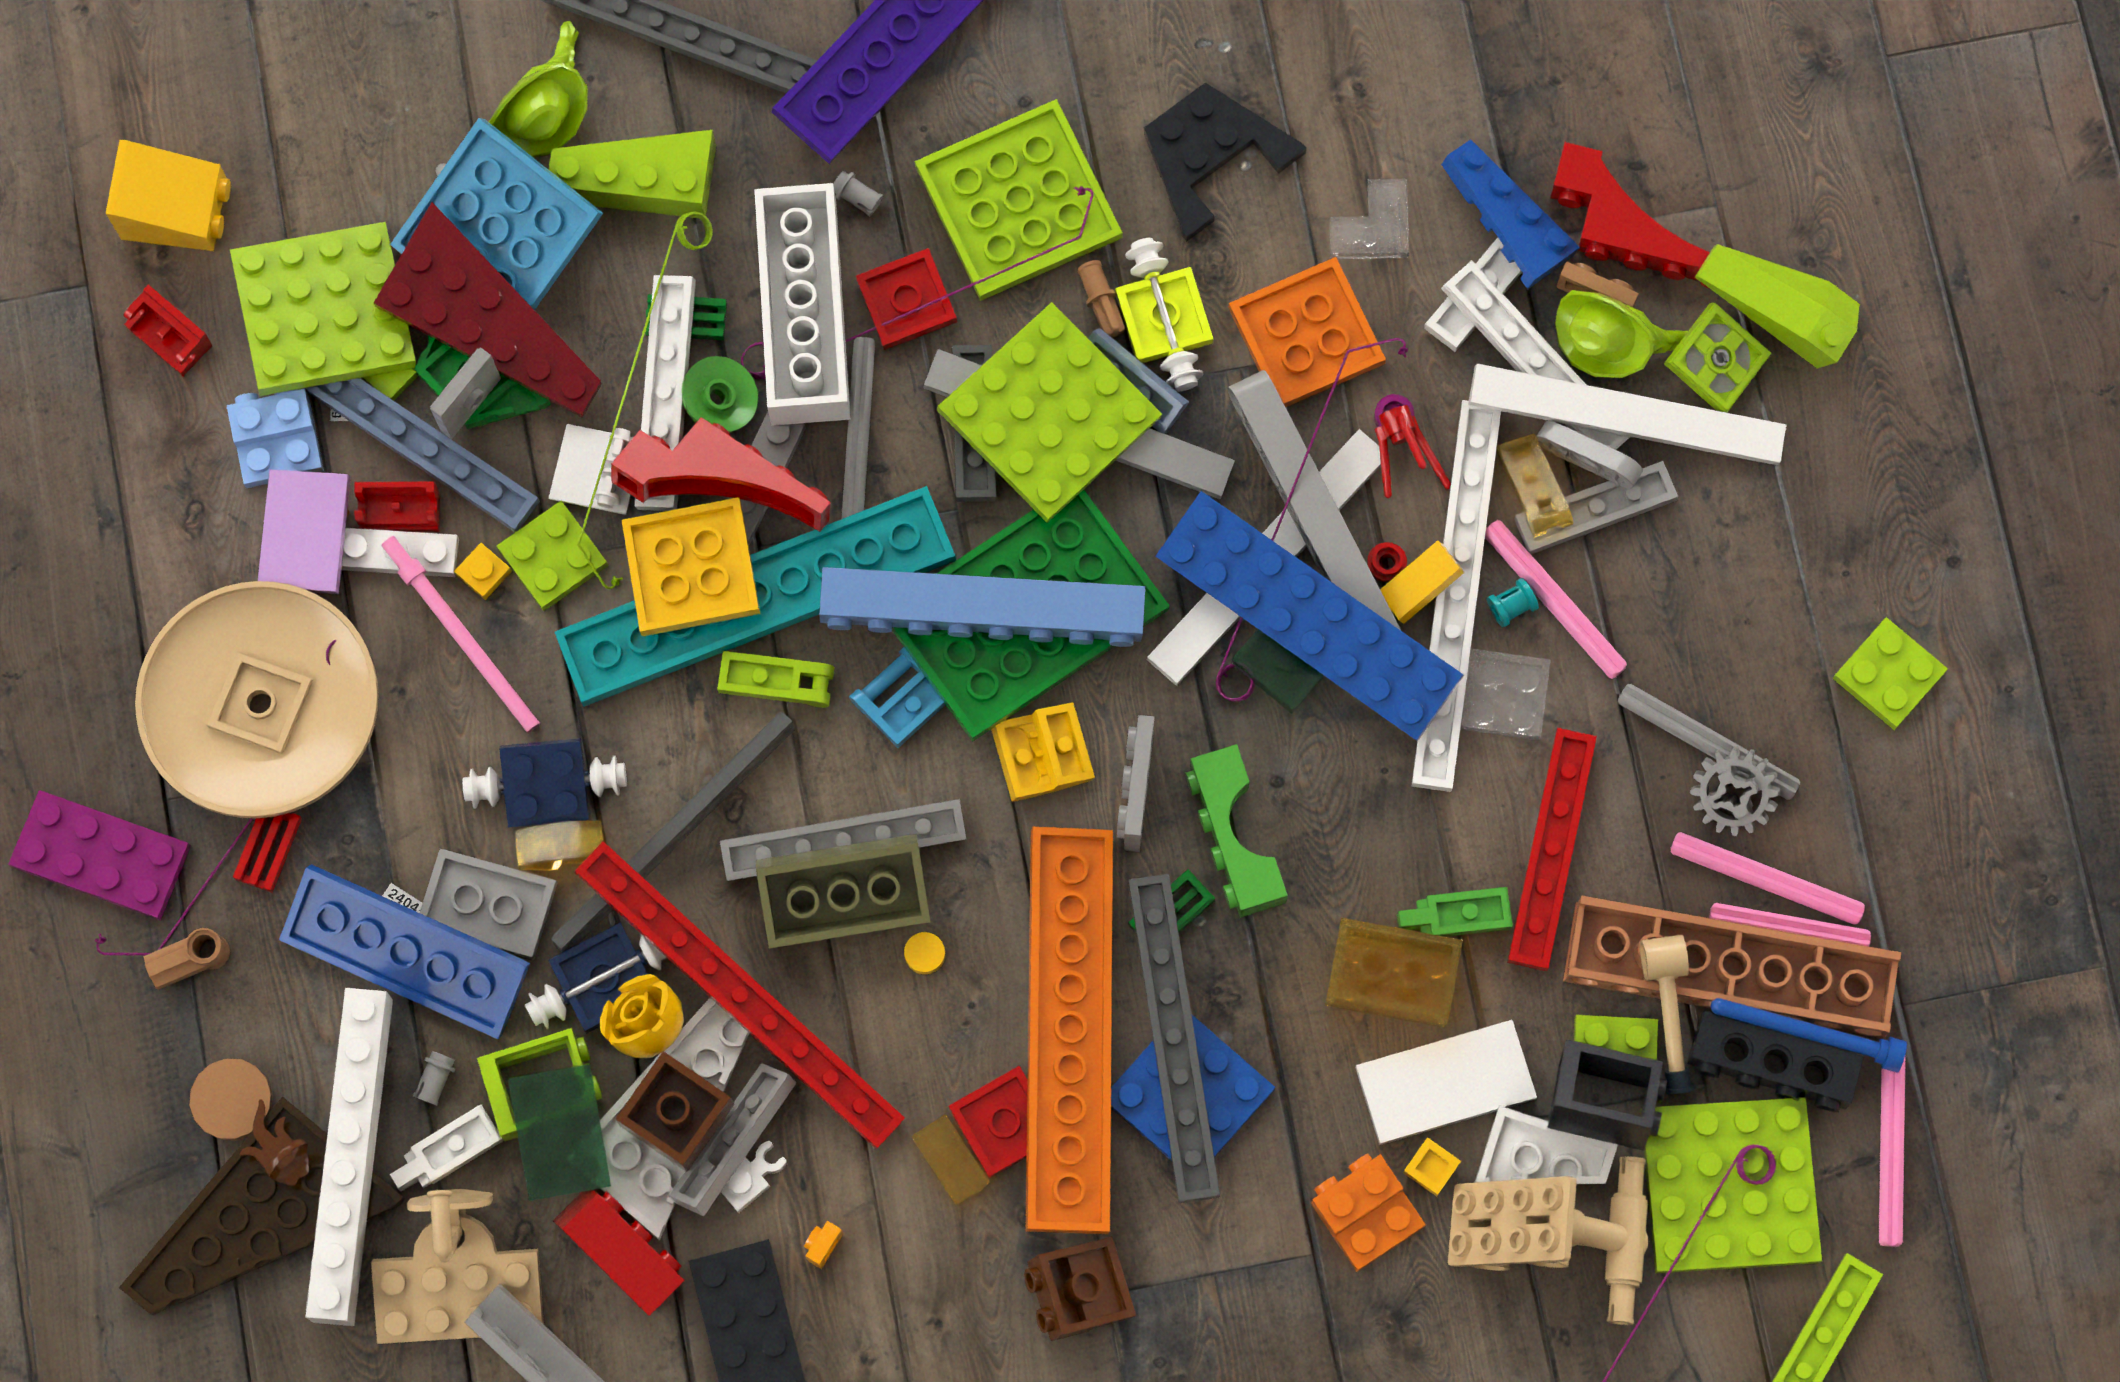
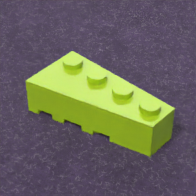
M713 130L553 148L551 150L548 170L595 207L682 216L689 212H700L706 216L716 142Z

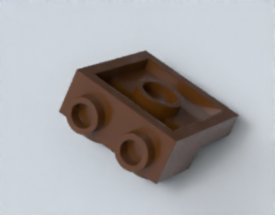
M1112 1236L1039 1254L1027 1262L1029 1268L1024 1272L1025 1284L1030 1293L1037 1294L1041 1307L1036 1312L1037 1324L1041 1332H1048L1050 1341L1082 1334L1094 1328L1125 1321L1136 1316Z

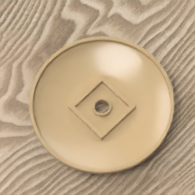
M268 581L244 582L225 586L199 597L180 610L159 632L144 658L139 673L135 700L136 720L143 746L151 762L161 776L182 796L205 809L226 816L239 818L274 817L291 813L318 801L337 787L354 769L370 741L378 711V681L373 660L363 638L350 620L330 602L317 594L289 584ZM336 640L329 650V665L326 661V650L329 644ZM258 694H266L271 698L269 709L263 713H254L250 710V702Z

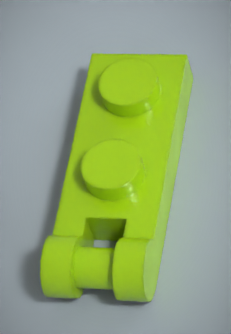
M723 651L717 690L721 694L802 703L813 707L826 708L829 707L831 694L827 692L828 683L830 680H833L835 667L826 663ZM802 676L813 678L812 689L800 688Z

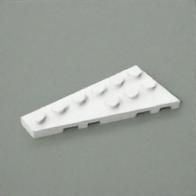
M709 998L681 1029L675 1042L664 1052L724 1092L749 1036V1032L712 998ZM661 1053L567 1157L575 1167L604 1192H609L624 1207L626 1212L659 1241L676 1204L669 1197V1194L685 1171L620 1127L615 1118Z

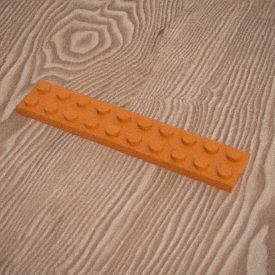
M1034 826L1031 829L1026 1232L1108 1234L1110 1232L1113 830Z

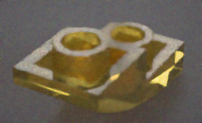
M601 821L558 822L516 830L515 841L518 870L558 871L562 863L582 864L603 841Z

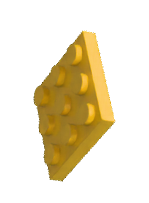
M739 497L622 520L639 630L642 637L760 614L744 515Z

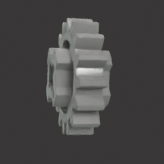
M1738 746L1733 747L1730 756H1726L1725 752L1719 749L1715 753L1716 762L1706 757L1701 763L1707 772L1697 770L1694 773L1693 778L1701 783V785L1693 786L1690 790L1691 795L1700 796V800L1695 803L1693 808L1694 810L1705 809L1707 813L1702 822L1706 824L1713 819L1717 821L1716 832L1718 833L1724 829L1725 825L1731 827L1732 836L1738 835L1741 826H1744L1749 834L1753 833L1755 830V820L1763 825L1769 820L1764 810L1775 812L1778 806L1775 801L1770 799V797L1778 796L1781 792L1779 787L1771 786L1770 784L1778 776L1777 772L1766 773L1764 769L1769 760L1765 758L1758 763L1754 761L1755 750L1751 749L1744 757L1740 756ZM1737 766L1746 768L1753 774L1748 775L1737 769ZM1715 772H1718L1719 775L1717 777L1720 785L1709 792L1711 777ZM1731 783L1735 788H1746L1740 799H1738L1736 794H1725ZM1762 790L1760 805L1753 811L1751 797ZM1718 808L1727 809L1733 812L1734 816L1725 814Z

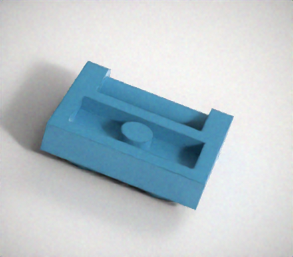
M904 647L899 651L900 656L864 689H857L849 696L851 702L897 748L905 743L945 706L944 701ZM910 667L918 672L880 708L873 703L880 694Z

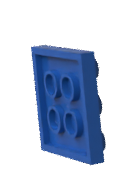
M1192 1015L1215 1158L1273 1093L1275 1086ZM1152 1041L1111 1087V1108L1172 1161L1154 1043Z

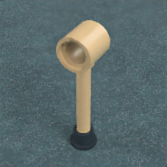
M1683 935L1641 940L1640 956L1646 981H1659L1669 1068L1665 1070V1079L1667 1080L1665 1093L1681 1094L1694 1091L1696 1089L1695 1084L1691 1083L1690 1070L1685 1067L1675 984L1676 978L1687 976L1689 973L1688 954Z

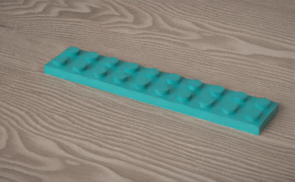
M922 487L825 525L820 532L815 529L751 554L760 614L642 637L634 600L555 631L583 707L819 615L822 567L926 573L956 561L955 553L928 487Z

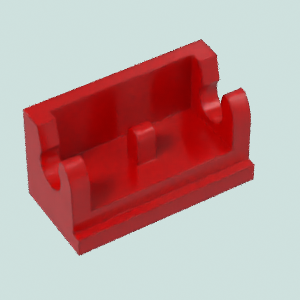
M149 284L123 315L128 319L124 324L126 328L182 376L213 346L205 332Z
M434 481L355 482L354 493L358 502V510H354V515L359 529L439 532L440 492Z

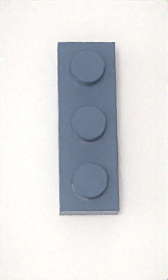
M1102 329L1094 330L1088 339L1162 413L1161 418L1152 427L1163 434L1169 432L1189 401Z

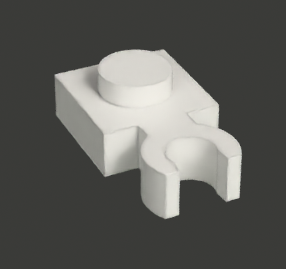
M766 1141L758 1147L756 1158L751 1163L746 1157L743 1159L721 1191L738 1213L770 1187L763 1178L766 1174L778 1173L787 1165V1160L784 1157L774 1164H769L765 1161V1154L774 1147L770 1141Z

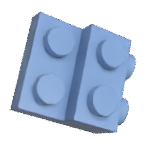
M305 389L274 393L272 396L259 398L256 393H246L237 396L235 404L226 405L233 442L237 447L243 484L246 488L268 484L269 469L324 472L310 398Z

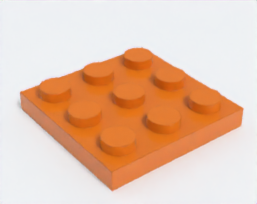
M1336 257L1229 303L1228 308L1259 372L1262 370L1267 372L1285 407L1332 388L1347 350L1378 343ZM1375 345L1349 352L1336 385L1384 365L1386 358L1380 346Z

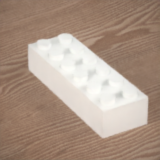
M833 183L755 189L767 408L771 426L850 420L837 203Z

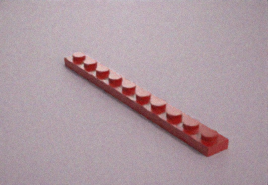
M604 841L575 870L574 873L875 1149L905 1119L902 1114Z

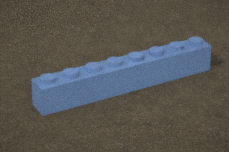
M822 567L819 615L820 623H828L827 627L833 630H850L852 625L868 626L869 631L888 633L892 631V627L908 628V633L915 635H930L933 629L949 630L948 635L953 637H972L973 632L989 633V638L998 640H1009L1013 638V634L1029 635V640L1035 642H1051L1053 637H1069V642L1073 644L1086 645L1092 644L1093 639L1110 640L1109 644L1112 646L1130 647L1134 645V641L1141 642L1145 586Z

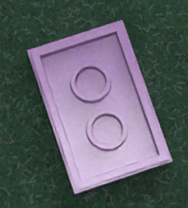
M269 469L258 581L289 584L313 593L339 594L351 480L348 474Z

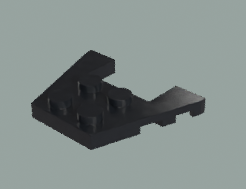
M1207 83L1198 87L1144 127L1145 138L1159 175L1162 177L1169 196V202L1180 225L1181 234L1186 242L1213 223L1215 218L1193 191V187L1252 144L1258 148L1278 174L1305 155L1307 150L1303 143Z

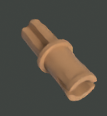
M1099 260L1089 261L1082 264L1077 271L1088 295L1086 303L1089 308H1093L1100 328L1113 338L1125 330V325L1115 302L1117 294L1115 290L1110 289L1101 267V262Z

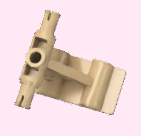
M1630 1156L1619 1157L1618 1192L1614 1193L1611 1198L1609 1222L1587 1217L1580 1210L1575 1209L1577 1180L1574 1177L1563 1176L1456 1184L1454 1186L1448 1265L1454 1267L1470 1266L1495 1271L1509 1270L1510 1264L1525 1263L1542 1267L1566 1268L1569 1266L1571 1247L1581 1245L1606 1250L1605 1281L1610 1286L1607 1322L1618 1325H1633L1635 1288H1639L1640 1284H1642L1644 1253L1648 1247V1235L1646 1233L1648 1201L1646 1196L1642 1195L1646 1159Z

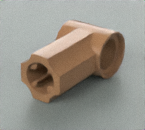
M200 928L191 932L187 938L143 957L150 979L155 988L160 990L204 970L219 969L229 959L230 947L226 939L213 930ZM207 940H214L216 944L214 953L208 958H201L199 953L201 945Z

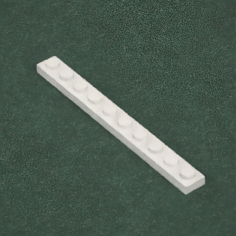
M1462 400L1443 540V545L1465 573L1436 596L1429 651L1464 674V677L1417 741L1411 785L1412 787L1451 792L1453 788L1501 411L1468 405L1469 401Z

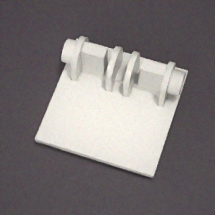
M570 424L566 425L549 494L550 500H562L565 503L589 507L612 433ZM616 428L591 508L624 515L627 513L631 495L611 482V463L633 438L630 437L631 432L626 429Z

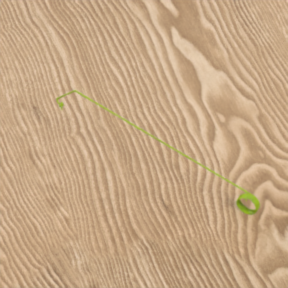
M700 212L683 214L676 222L577 546L603 587L609 590L619 586V581L623 580V578L613 576L611 580L613 586L608 587L605 585L580 546L676 232L680 243L687 249L704 248L711 241L713 235L711 222ZM690 215L699 218L705 227V238L699 246H693L684 235V229H687V226H683V222Z

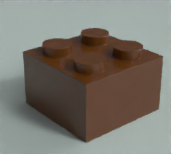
M663 1051L615 1120L620 1127L688 1172L735 1104L729 1095Z

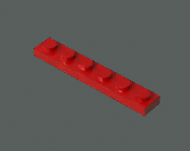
M1558 727L1556 729L1507 963L1546 972L1549 969L1597 736Z

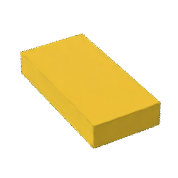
M1437 540L1382 587L1380 591L1397 619L1405 624L1465 572L1446 547Z

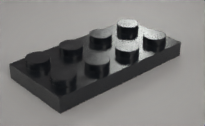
M769 1239L690 1260L689 1264L719 1382H806Z

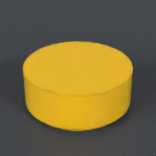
M920 932L913 935L907 941L904 956L911 970L918 974L926 975L936 972L943 965L945 949L939 937L929 932Z

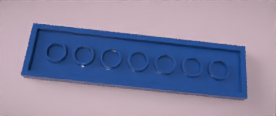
M1202 491L1155 556L1416 741L1421 738L1464 677V674Z

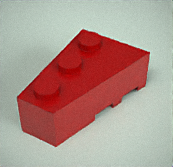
M587 1186L553 1222L650 1316L685 1281L677 1273L682 1266L665 1249L658 1254L648 1244L653 1237L639 1222L635 1220L629 1225L619 1215L624 1207L609 1192L606 1191L600 1196L596 1191Z

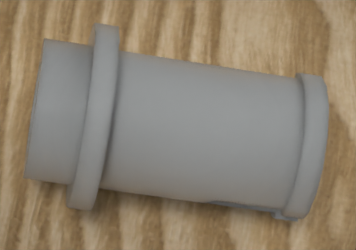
M842 171L833 183L836 199H845L870 217L881 203L883 195L855 179V173L851 172L848 174Z
M432 1051L430 1057H425L424 1059L427 1065L413 1097L437 1106L450 1071L454 1073L456 1069L452 1067L454 1059Z

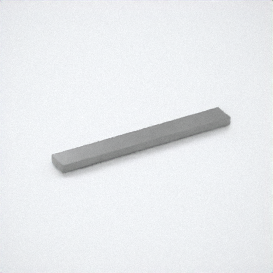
M938 349L923 388L948 397L982 365ZM1153 429L1147 430L1116 459L1118 462L1198 492L1202 491L1217 499L1222 497L1235 462L1233 459Z

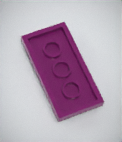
M39 790L8 865L14 869L161 921L191 845L185 841Z

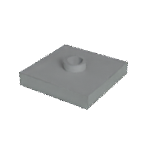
M481 347L477 348L430 406L440 431L450 439H453L501 380L491 354Z

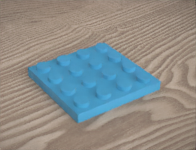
M478 118L390 245L402 254L428 207L433 202L535 310L601 218L603 212L488 121Z

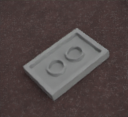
M1138 715L1137 727L1129 726L1126 759L1133 760V765L1124 766L1122 781V799H1128V806L1120 805L1117 823V838L1124 839V851L1140 852L1154 736L1155 717Z
M439 849L420 913L507 953L534 960L558 883L550 878Z

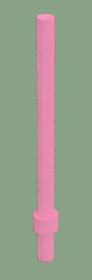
M394 536L384 541L381 546L398 566L399 571L397 573L407 586L412 584L526 732L529 733L537 728L540 722L424 575L426 570L418 559L412 560Z

